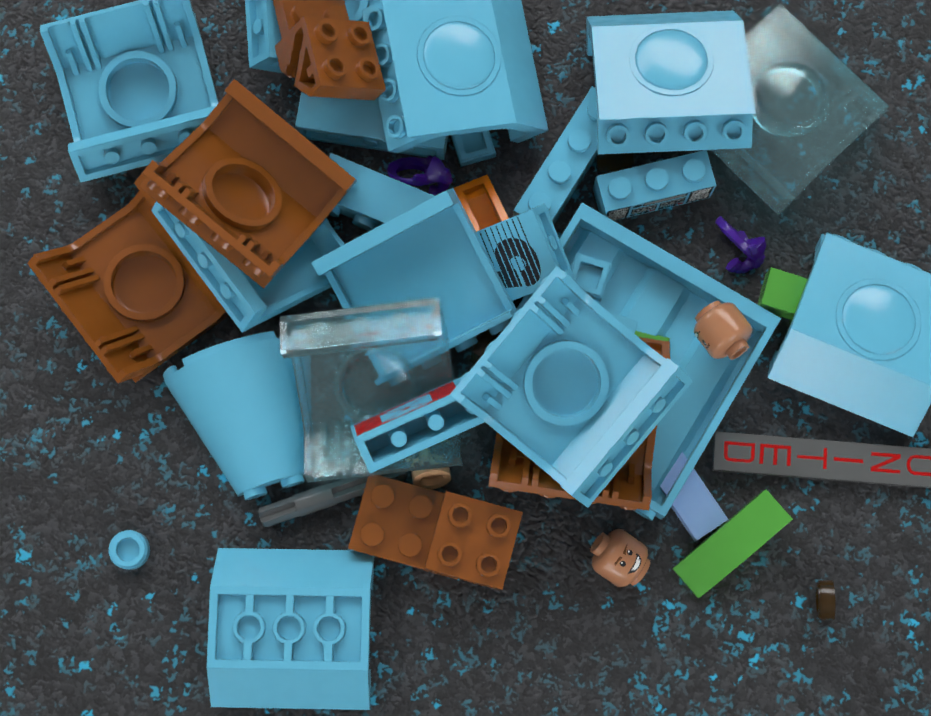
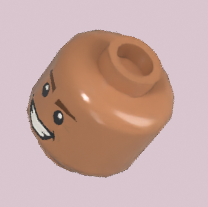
M715 301L704 307L696 315L695 320L697 323L694 327V334L712 358L721 359L728 356L730 360H734L748 350L749 344L747 341L751 337L753 329L735 304Z
M615 529L608 535L604 532L595 539L590 549V552L594 554L592 568L617 587H625L629 584L632 586L636 585L645 576L650 566L648 548L623 529Z

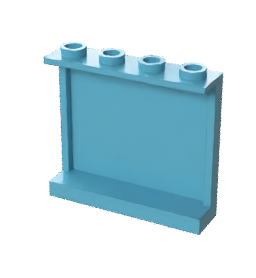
M454 188L434 196L311 262L318 276L325 273L379 375L374 381L377 386L386 381L389 382L390 386L402 382L411 376L409 369L419 364L422 365L423 369H427L444 360L442 353L455 347L457 352L471 347L478 342L475 336L486 330H489L491 335L504 330L510 323V318L517 311Z
M157 201L151 210L241 332L331 288L325 273L318 276L311 263L344 245V242L331 227L327 218L263 289Z

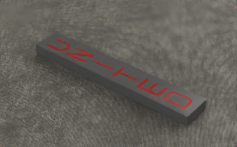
M715 431L713 434L712 471L931 489V449Z

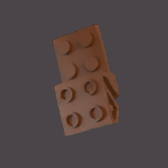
M273 0L282 37L275 45L280 71L288 78H295L294 86L309 97L374 101L386 90L369 22L349 20L344 0Z
M369 473L348 549L445 577L461 579L473 584L503 590L523 512L446 491L442 493Z

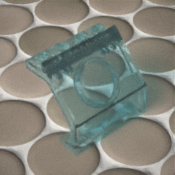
M781 3L745 35L756 114H753L752 148L711 150L777 215L788 209L796 201L800 193L865 130L876 124L886 114L885 111L889 107L886 102Z
M439 297L280 316V352L283 359H292L303 422L304 476L307 483L462 465V433L373 473H369L350 427L454 380L448 331Z

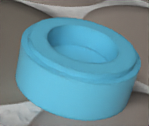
M133 530L119 532L112 538L109 544L110 559L116 566L123 569L133 570L141 567L150 555V545L146 537Z

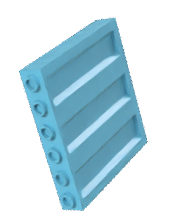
M581 203L559 239L570 267H572L576 253L612 263L601 302L595 301L609 312L637 321L636 331L670 338V360L677 364L693 380L691 385L657 424L652 461V498L649 511L633 510L650 521L654 517L661 520L671 508L781 318L593 208ZM534 293L524 296L517 310L522 308ZM720 301L721 303L730 302L735 304L753 329L751 337L747 341L749 344L748 350L734 360H730L728 356L721 359L712 358L694 334V327L697 323L695 320L696 315L712 302ZM683 452L688 460L667 496H665L660 485Z

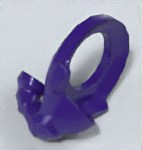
M429 155L427 158H400L392 161L387 168L388 177L410 186H423L437 182V186L430 185L428 192L434 196L446 191L453 181L450 170L435 155L433 157ZM406 169H417L425 173L415 174L412 178H403L397 175L399 171Z
M719 216L715 221L716 225L747 256L744 262H741L738 258L732 259L727 264L726 270L740 274L754 268H759L765 259L764 253L767 246L765 237L748 239L744 231L738 232L722 216Z

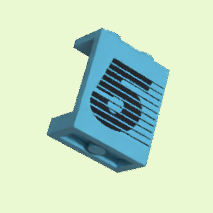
M545 203L477 231L512 301L534 293L540 282L549 276L556 266L570 277L574 275Z

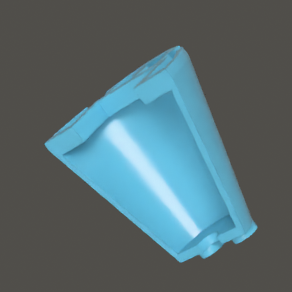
M289 329L285 331L287 337L277 338L274 331L223 342L183 358L184 367L177 370L176 365H173L163 373L164 382L237 496L244 495L245 500L266 495V487L281 482L282 488L299 485L305 482L303 476L312 474L310 334L305 330Z

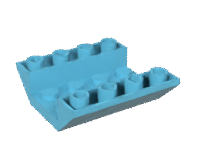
M218 548L210 584L206 668L211 707L370 710L371 669H369L374 556L352 550Z

